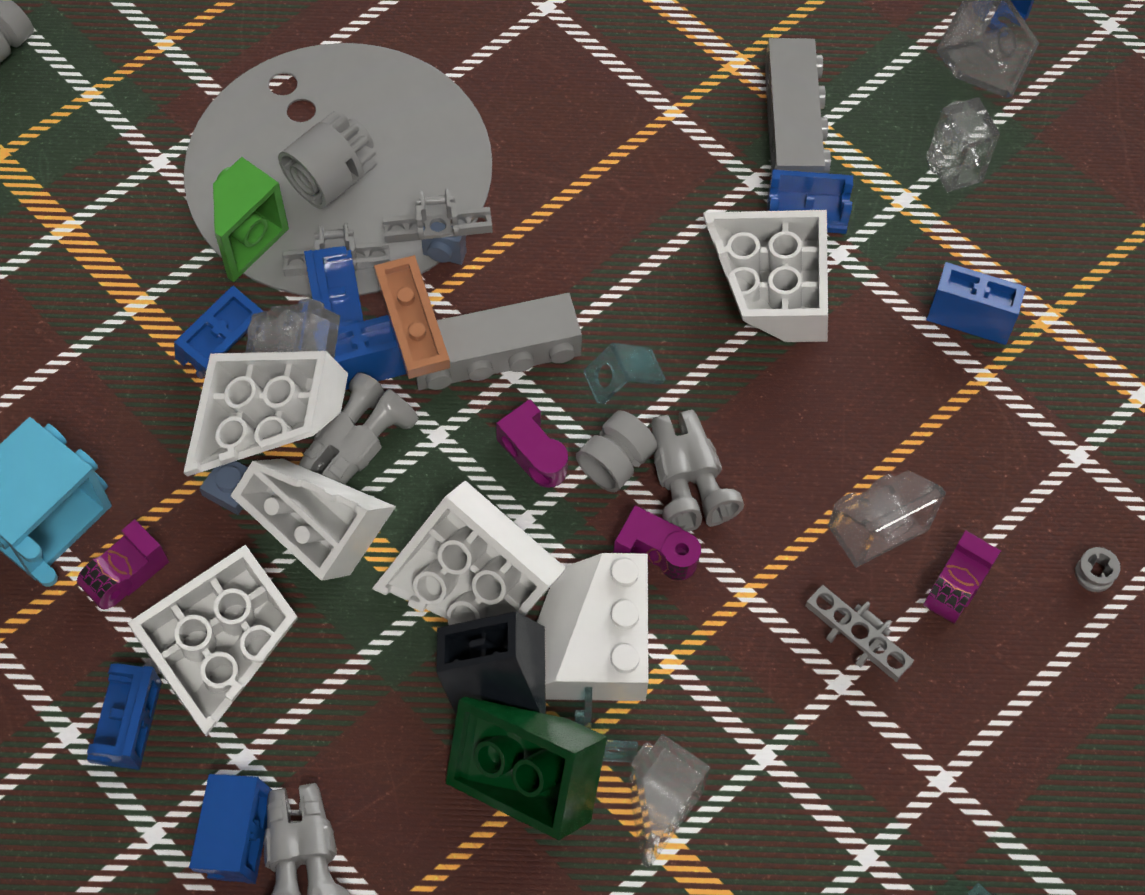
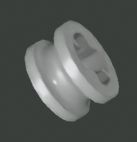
M1100 547L1088 549L1075 567V577L1078 583L1091 592L1107 590L1120 573V562L1117 556L1110 550ZM1096 562L1104 567L1099 577L1091 573Z

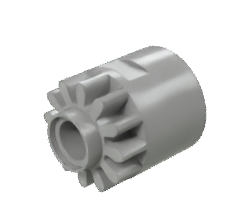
M333 111L325 119L313 126L278 155L281 169L290 184L306 201L319 209H324L377 165L376 160L373 158L376 155L372 149L374 143L369 132L357 120H348L345 114L339 116L336 111Z

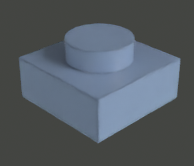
M434 222L430 226L435 232H440L446 227L445 224ZM466 236L422 240L423 255L429 256L438 262H452L462 265L467 253Z
M234 461L214 468L199 488L202 496L239 515L243 507L231 497V494L248 467Z

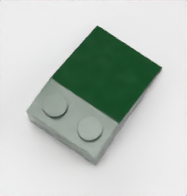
M463 697L459 699L445 784L557 840H561L592 820L607 736L567 718Z

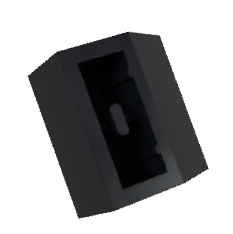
M515 611L438 627L436 672L455 714L457 715L459 699L463 697L546 714L545 626Z

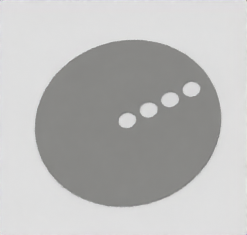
M357 43L322 44L286 52L260 63L236 78L218 94L199 119L192 133L184 164V187L192 218L203 238L221 258L215 236L213 183L217 180L221 171L231 167L239 158L243 157L279 182L289 230L255 261L243 275L273 289L312 297L308 274L285 276L282 251L314 248V240H319L315 239L314 233H319L320 225L323 226L324 231L344 229V223H347L348 230H353L355 244L385 241L383 217L416 214L415 206L417 205L415 199H420V191H423L424 197L445 195V189H449V196H455L454 202H456L457 210L482 208L486 203L492 179V153L487 129L476 107L463 90L444 73L416 57L381 46ZM288 74L297 80V87L290 94L277 95L269 89V83L277 75ZM300 100L311 102L316 108L315 115L305 122L291 120L287 115V110L292 103ZM333 111H336L339 116L345 114L348 120H357L369 132L374 143L372 149L376 155L373 158L376 160L377 165L324 209H319L306 201L290 184L281 169L278 155L313 126L321 122ZM446 204L425 206L426 216L447 215ZM475 218L471 223H476L478 218ZM458 220V224H466L465 221ZM414 224L410 227V229L418 228L417 224ZM393 226L389 231L404 230V228ZM344 238L325 239V249L345 246ZM422 240L389 243L390 261L415 255L421 274L440 263L429 256L423 255ZM376 251L370 257L385 256V254L381 251ZM356 253L357 258H365L363 254ZM294 259L289 265L303 264L304 262L300 259ZM374 268L355 270L359 296L380 292Z

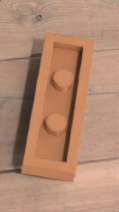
M415 255L374 265L375 275L408 379L449 369L450 359Z

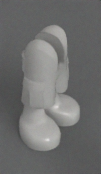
M357 373L350 380L349 390L351 395L343 411L315 434L314 441L306 449L299 463V466L344 485L357 471L360 472L367 467L369 462L380 451L382 446L378 437L391 425L401 429H411L419 419L413 408L391 389H387L384 392L377 380L363 373ZM368 408H375L363 425L355 426L356 422Z
M691 409L679 412L681 431L679 436L675 435L668 415L653 417L652 434L657 442L654 464L661 486L671 490L672 502L663 509V519L687 532L696 530L701 525L702 515L697 500L691 495L688 485L690 481L698 486L703 514L708 526L720 525L737 516L744 508L742 496L735 489H720L715 478L720 474L722 466L716 449L711 440L706 437L695 411Z
M311 783L299 786V812H302V821L291 823L290 814H292L286 788L269 791L267 798V829L265 830L263 845L265 867L276 872L275 886L271 895H301L297 880V869L302 864L306 865L307 895H351L347 889L336 884L330 875L328 864L337 855L334 830L330 821L326 818L322 796L317 784Z

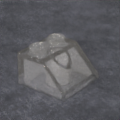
M963 0L936 51L955 78L1008 98L1013 96L1039 42L1011 0Z
M909 470L895 477L892 474H887L876 480L866 492L858 496L853 492L840 498L833 506L834 509L828 527L855 568L928 531L946 492L942 486Z
M663 733L654 746L646 742L639 750L631 764L635 769L629 777V780L633 782L630 800L641 863L648 869L651 868L703 795L710 771L709 765Z

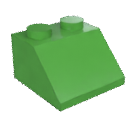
M243 157L239 158L231 167L222 170L217 180L213 183L215 236L227 277L233 282L289 230L279 182Z

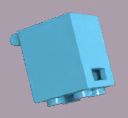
M29 417L0 444V551L34 580H37L45 587H50L58 580L55 570L50 566L112 505L105 493L108 485L95 472L98 469L95 461L81 449H78L75 453L65 445L67 440L51 424H47L43 428L34 419Z

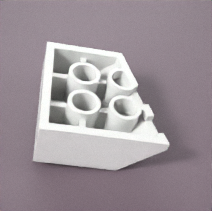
M827 210L703 212V218L742 320L784 342H828Z
M327 351L210 354L183 473L186 476H191L314 436L341 413L348 373Z
M465 480L444 497L372 589L384 595L390 592L409 601L407 606L420 612L426 609L447 619L448 624L453 625L515 611L526 616L564 572L566 567Z
M244 545L129 621L128 625L204 735L207 736L298 618L248 547Z
M601 553L565 566L564 572L550 587L537 623L545 626L546 700L646 701L649 683L648 554Z

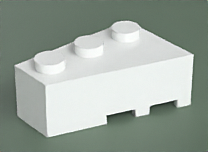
M285 459L252 461L231 494V497L321 581L351 575L396 507Z

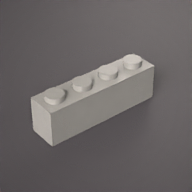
M769 38L765 57V79L771 174L772 169L815 173L830 172V149H824L823 141H826L828 136L827 117H821V109L825 107L826 91L825 86H819L818 78H822L823 56L816 55L815 39Z
M570 293L437 320L450 359V368L415 378L418 390L427 388L439 390L446 388L451 383L470 379L481 381L493 374L507 371L523 372L535 365L549 362L565 363L574 357L581 356L582 333Z

